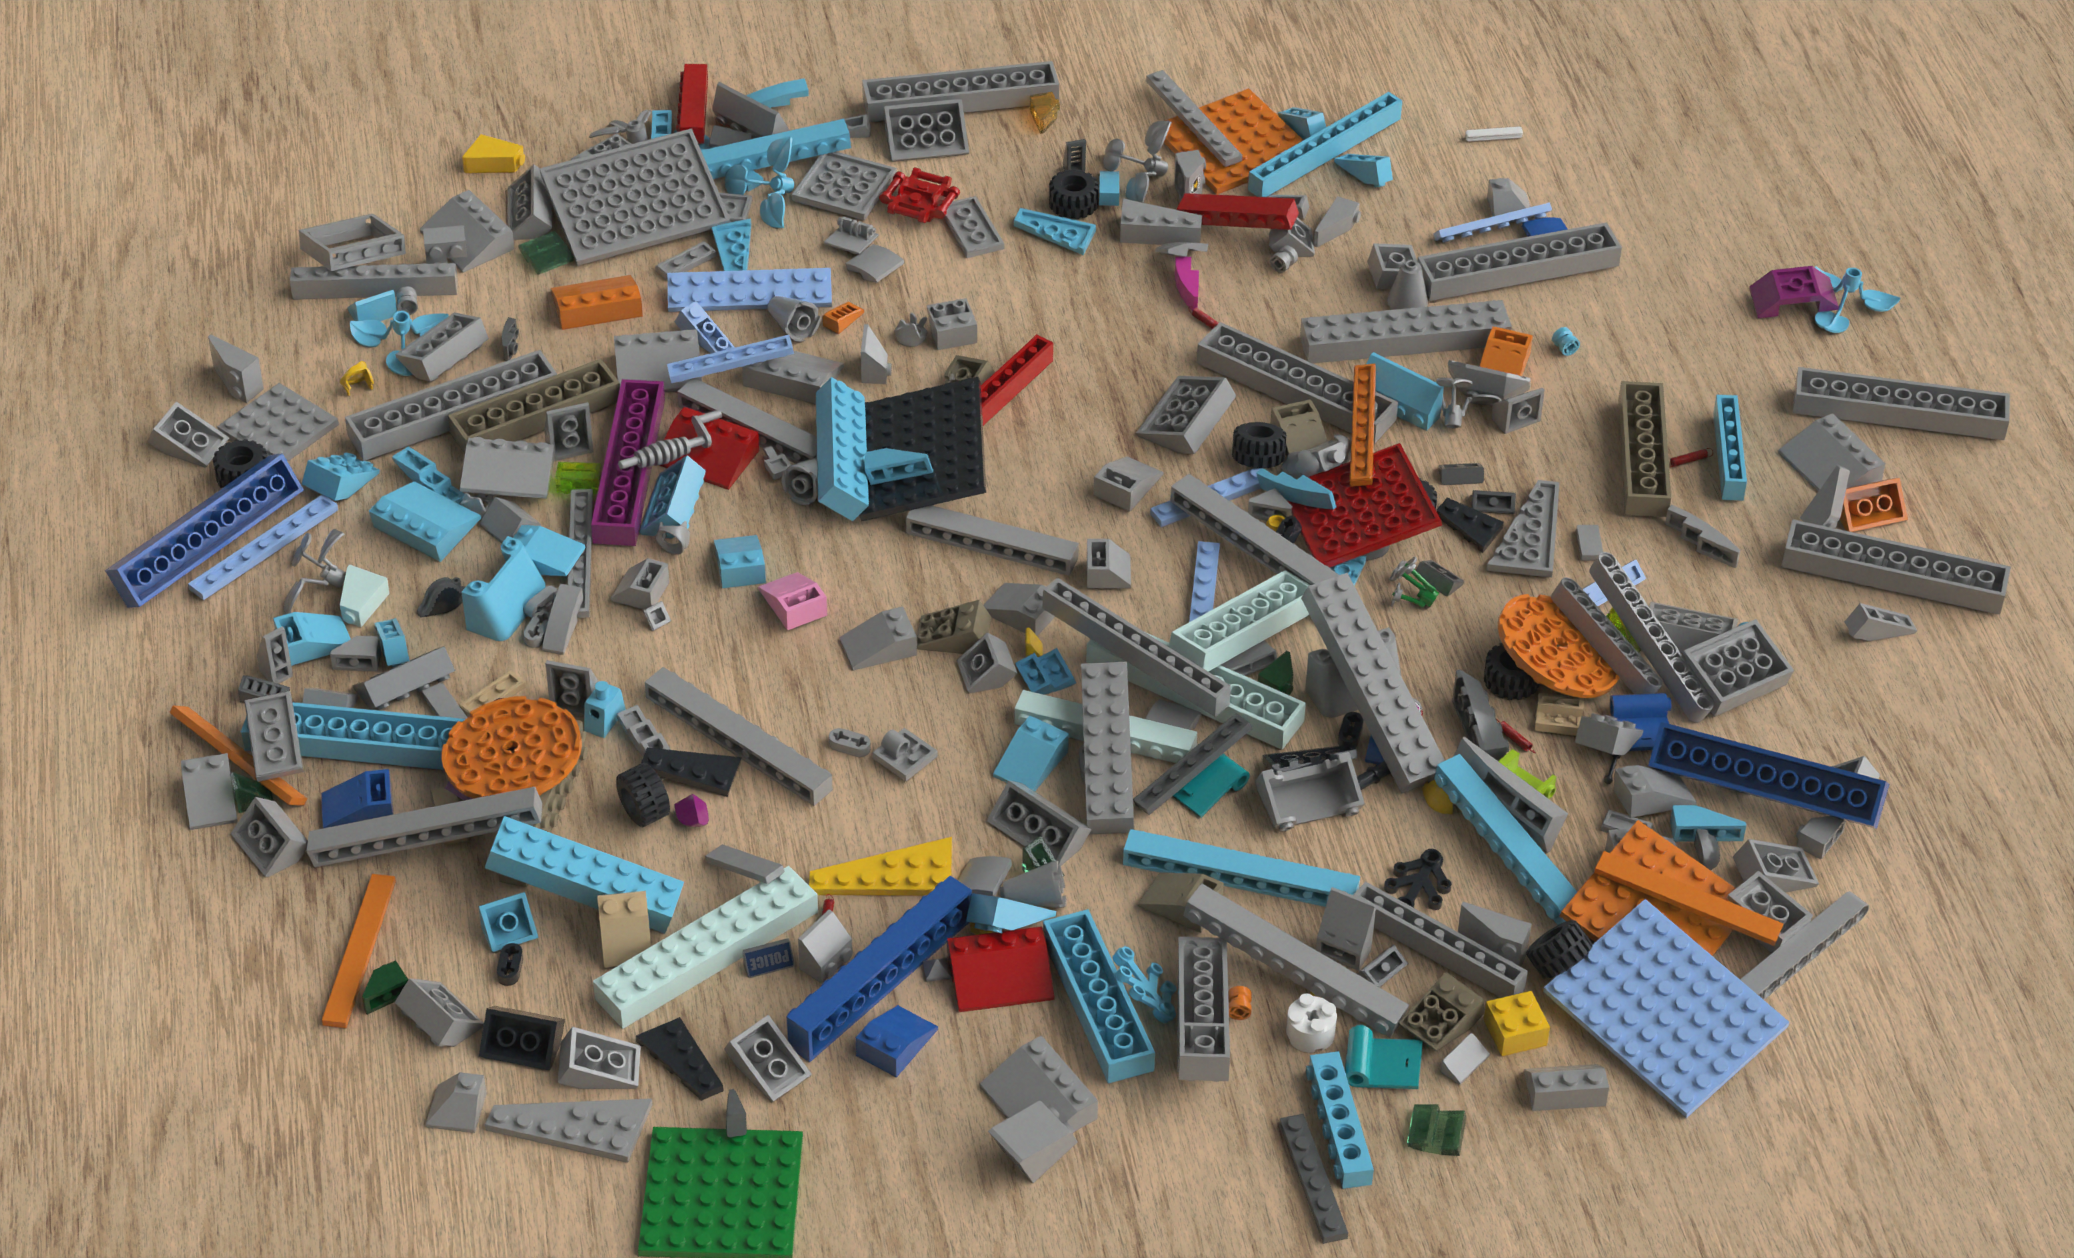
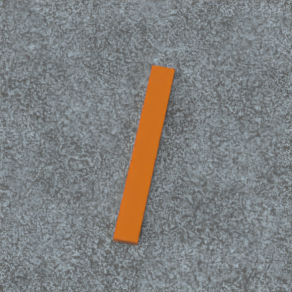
M1375 364L1354 365L1350 461L1351 486L1372 485L1376 388Z
M172 706L170 710L171 715L220 753H227L228 759L257 780L252 755L191 708ZM280 777L259 781V783L288 805L302 806L307 801L304 795Z
M1603 851L1595 867L1594 873L1772 946H1775L1783 927V923L1606 851Z
M371 875L322 1018L323 1026L347 1028L396 883L395 876Z

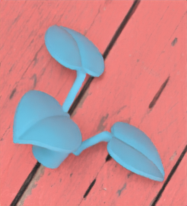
M792 137L777 139L768 147V164L773 166L772 170L779 175L772 178L771 182L746 179L748 171L743 165L732 166L725 176V187L728 194L744 195L747 188L746 183L770 185L776 191L768 194V199L763 200L760 205L762 220L767 225L775 228H784L785 201L782 195L791 193L794 189L793 179L781 173L786 170L789 164Z
M1815 266L1816 269L1830 277L1835 293L1843 288L1845 290L1836 314L1831 311H1823L1815 315V323L1826 331L1841 333L1847 330L1849 320L1839 315L1848 292H1855L1858 287L1860 298L1865 300L1864 305L1872 310L1885 312L1893 308L1900 301L1901 297L1876 290L1863 291L1862 286L1864 282L1860 281L1862 272L1857 268L1846 269L1845 275H1843L1841 280L1839 277L1824 272Z
M397 311L393 315V320H390V325L387 329L381 321L362 320L350 321V330L353 338L360 345L376 347L380 344L381 339L387 338L393 328L398 335H401L402 350L405 348V334L409 332L410 328L414 334L422 336L447 318L448 314L423 315L415 318L412 322L407 312ZM399 350L388 354L386 358L388 369L401 376L413 375L396 358L395 354Z

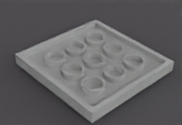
M839 152L823 154L818 157L792 193V201L865 220L879 201L880 194L892 182L897 168Z
M278 383L218 425L217 428L233 442L238 439L239 441L248 439V441L253 440L257 444L260 443L266 449L267 457L283 453L288 462L337 427L339 421L335 416L281 383Z

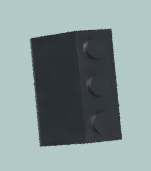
M500 1006L486 1008L478 1057L551 1070L561 1045L565 1019Z

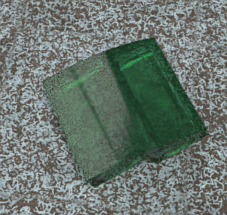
M555 231L518 245L527 263L530 262L537 275L574 261V255Z
M1414 1104L1407 1140L1408 1147L1439 1155L1460 1156L1467 1118L1465 1110L1440 1111L1439 1104Z

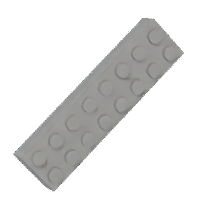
M1127 662L1081 664L1087 826L1091 828L1089 834L1129 833L1130 829L1134 830Z

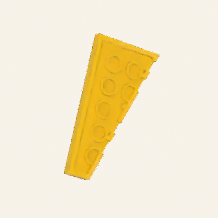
M952 837L812 870L809 875V886L817 895H928L939 882H943L949 876H952Z

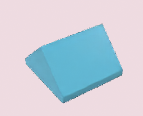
M394 290L354 302L347 307L348 312L354 321H383L392 318L394 313L397 312Z
M525 892L478 906L481 928L492 952L501 950L502 947L509 943L520 944L539 938Z

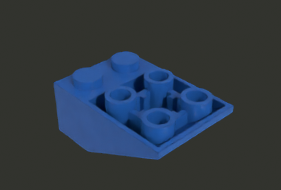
M389 769L365 771L321 793L323 828L394 815Z

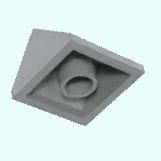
M498 497L493 499L480 521V526L501 543L507 536L513 538L522 525L541 526L537 520L516 503Z
M304 688L302 703L354 708L358 694L319 688Z

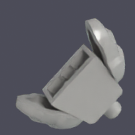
M1334 435V440L1327 441L1308 450L1292 452L1283 462L1281 470L1298 479L1302 475L1310 477L1319 472L1335 468L1351 460V441L1345 436Z

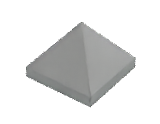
M662 601L643 610L652 631L671 621Z
M947 958L923 961L927 982L950 979Z

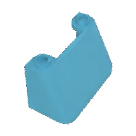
M509 536L501 544V552L508 557V560L489 583L483 581L470 582L462 591L466 630L496 641H504L512 636L527 617L524 613L527 602L546 588L544 579L522 542Z

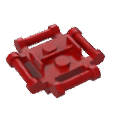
M914 167L910 177L897 171L886 191L880 194L879 200L883 204L888 205V214L894 215L896 213L918 219L921 223L931 222L933 218L943 219L953 200L957 199L960 195V190L955 186H951L952 177L938 176ZM899 186L897 196H892V194Z

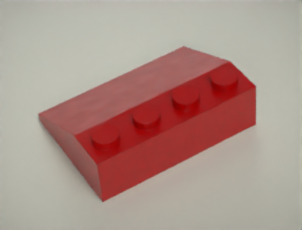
M683 407L674 418L664 440L679 439L680 437H686L690 440L698 437L692 423V417L705 413ZM722 419L712 420L703 423L711 436L712 444L710 447L704 448L702 445L693 447L690 453L671 462L669 461L667 464L659 465L669 468L685 456H689L706 471L703 478L704 482L729 490L760 451L759 432Z
M1042 926L1002 931V933L994 932L947 938V958L959 1012L1055 1000L1047 945Z

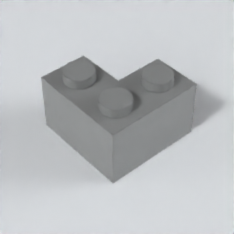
M464 225L423 229L427 264L448 263L447 258L467 257Z

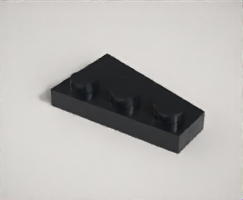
M1446 498L1437 509V514L1445 524L1453 530L1460 531L1464 535V539L1468 542H1474L1482 553L1504 526L1503 521L1450 498Z

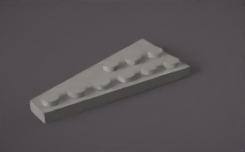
M1537 481L1528 496L1527 502L1521 507L1519 515L1515 517L1504 535L1502 543L1495 550L1493 558L1489 560L1487 571L1552 578L1560 482Z
M652 1099L494 1105L485 1123L486 1131L628 1163L653 1103Z

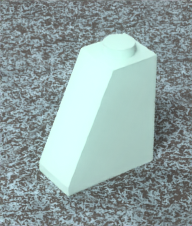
M349 564L340 601L342 620L348 624L362 627L390 594L387 578Z

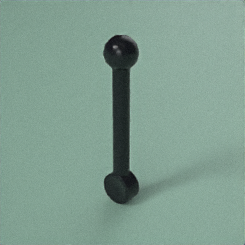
M1612 754L1613 760L1608 775L1604 777L1606 784L1613 782L1612 775L1617 760L1621 758V755Z

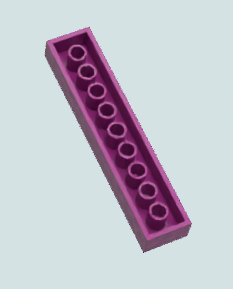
M622 379L591 522L593 544L636 546L652 466L639 468L637 465L620 469L618 462L634 457V452L657 442L665 404L664 381Z

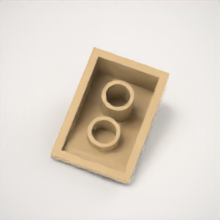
M646 890L597 895L604 968L619 966L651 947Z

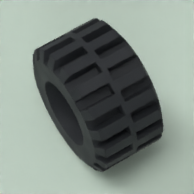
M1072 169L1058 172L1049 182L1050 209L1053 210V213L1059 214L1060 217H1067L1068 219H1079L1092 215L1098 206L1099 183L1091 173H1085L1083 170Z
M1265 422L1241 424L1233 432L1232 457L1239 464L1252 468H1272L1278 466L1285 459L1286 432L1276 425Z
M238 439L234 440V442L225 443V446H220L218 448L219 451H216L213 457L218 486L224 488L267 457V452L263 445L257 444L253 440L243 439L239 441Z
M1499 643V646H1493L1492 650L1488 651L1483 679L1486 683L1485 686L1487 689H1491L1490 692L1492 694H1498V697L1502 699L1505 697L1508 698L1507 700H1522V697L1528 698L1536 692L1539 684L1524 670L1516 666L1515 661L1508 654L1503 643Z
M641 763L618 774L616 786L620 801L629 817L638 826L645 827L669 815L670 802L662 780L651 766Z
M1570 920L1555 926L1540 936L1529 947L1526 955L1541 977L1548 979L1564 973L1580 962L1589 953L1593 944L1577 921Z

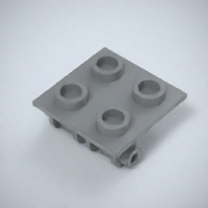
M843 216L837 220L839 228L824 241V244L850 251L853 254H860L879 234L875 233L876 228H873V225L862 223L861 221L857 222V220L852 221V219Z

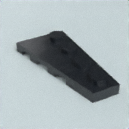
M647 747L641 763L651 766L660 777L728 797L742 757Z
M680 1017L636 1035V1042L641 1047L645 1046L649 1050L650 1055L656 1060L659 1059L671 1074L677 1075L681 1079V1083L701 1101L724 1091L722 1082Z

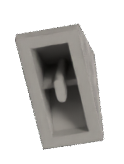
M1275 488L1249 499L1248 513L1256 519L1268 521L1273 515H1280L1284 518L1291 516L1292 506Z

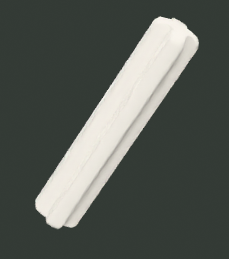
M1520 126L1476 129L1465 132V138L1468 142L1521 138L1523 135V130Z

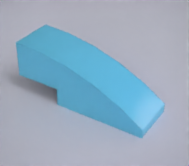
M1119 171L1099 172V205L1119 206Z

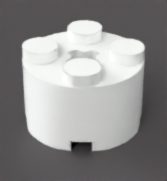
M1308 993L1302 994L1299 999L1295 1000L1288 1009L1286 1034L1290 1039L1291 1045L1307 1053H1313L1316 1049H1327L1335 1038L1336 1006L1323 998L1312 996Z

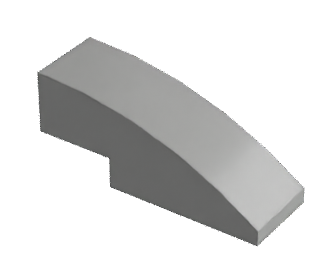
M560 584L547 623L542 651L564 655L577 624V613L583 601L582 587Z

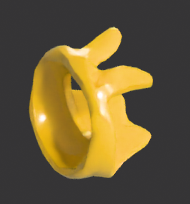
M360 361L346 371L340 379V384L343 385L347 395L350 396V385L365 380L369 388L373 390L372 384H374L366 362Z

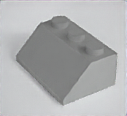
M255 797L231 832L234 839L265 877H270L297 863L307 850L308 840L276 801Z
M409 978L395 1001L402 1009L401 1012L405 1016L412 1018L417 1023L416 1027L426 1032L431 1037V1041L440 1047L444 1045L456 1046L484 1026V1023L441 982Z
M1598 1064L1524 1069L1532 1111L1606 1106L1609 1084L1605 1068Z

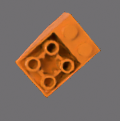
M1493 326L1487 339L1480 367L1522 376L1531 354L1533 335Z

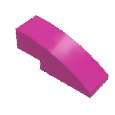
M1175 256L1176 286L1181 298L1193 311L1195 308H1198L1199 270H1191V257Z

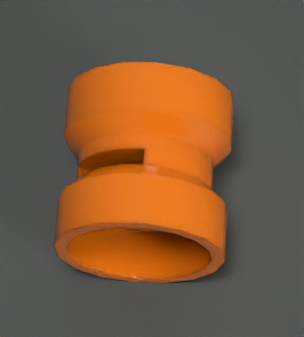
M1235 986L1229 989V1017L1232 1019L1244 1020L1250 1017L1252 992L1249 988Z

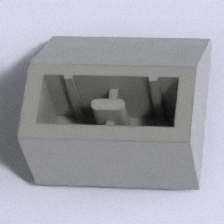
M966 298L927 305L931 334L937 350L977 343V322Z
M1087 539V588H1131L1130 554L1110 539Z
M647 558L629 568L613 593L611 601L644 610L653 606L659 601L669 584L668 563Z
M1591 713V717L1581 716L1575 743L1610 754L1625 755L1642 736L1643 730L1635 728L1636 724L1632 722H1621L1616 717Z

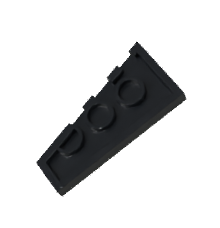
M1352 744L1262 755L1263 764L1268 770L1273 769L1274 774L1279 770L1286 772L1322 764L1327 759L1330 761L1338 760L1337 755L1346 752L1350 753L1351 759L1358 758L1357 749Z

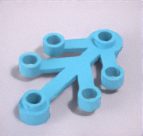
M1126 946L1119 948L1112 957L1113 961L1120 967L1115 973L1117 979L1133 986L1129 990V995L1134 1000L1141 1001L1153 1008L1152 1013L1158 1021L1162 1023L1172 1021L1176 1017V1012L1171 1004V996L1177 990L1176 986L1170 981H1165L1160 987L1162 997H1160L1157 993L1158 978L1163 973L1162 967L1157 963H1151L1146 970L1148 974L1147 980L1133 961L1134 952Z

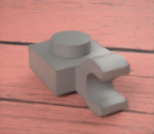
M772 446L763 448L766 454L763 456L764 467L774 480L781 478L783 472L791 466V463L784 454L777 455Z

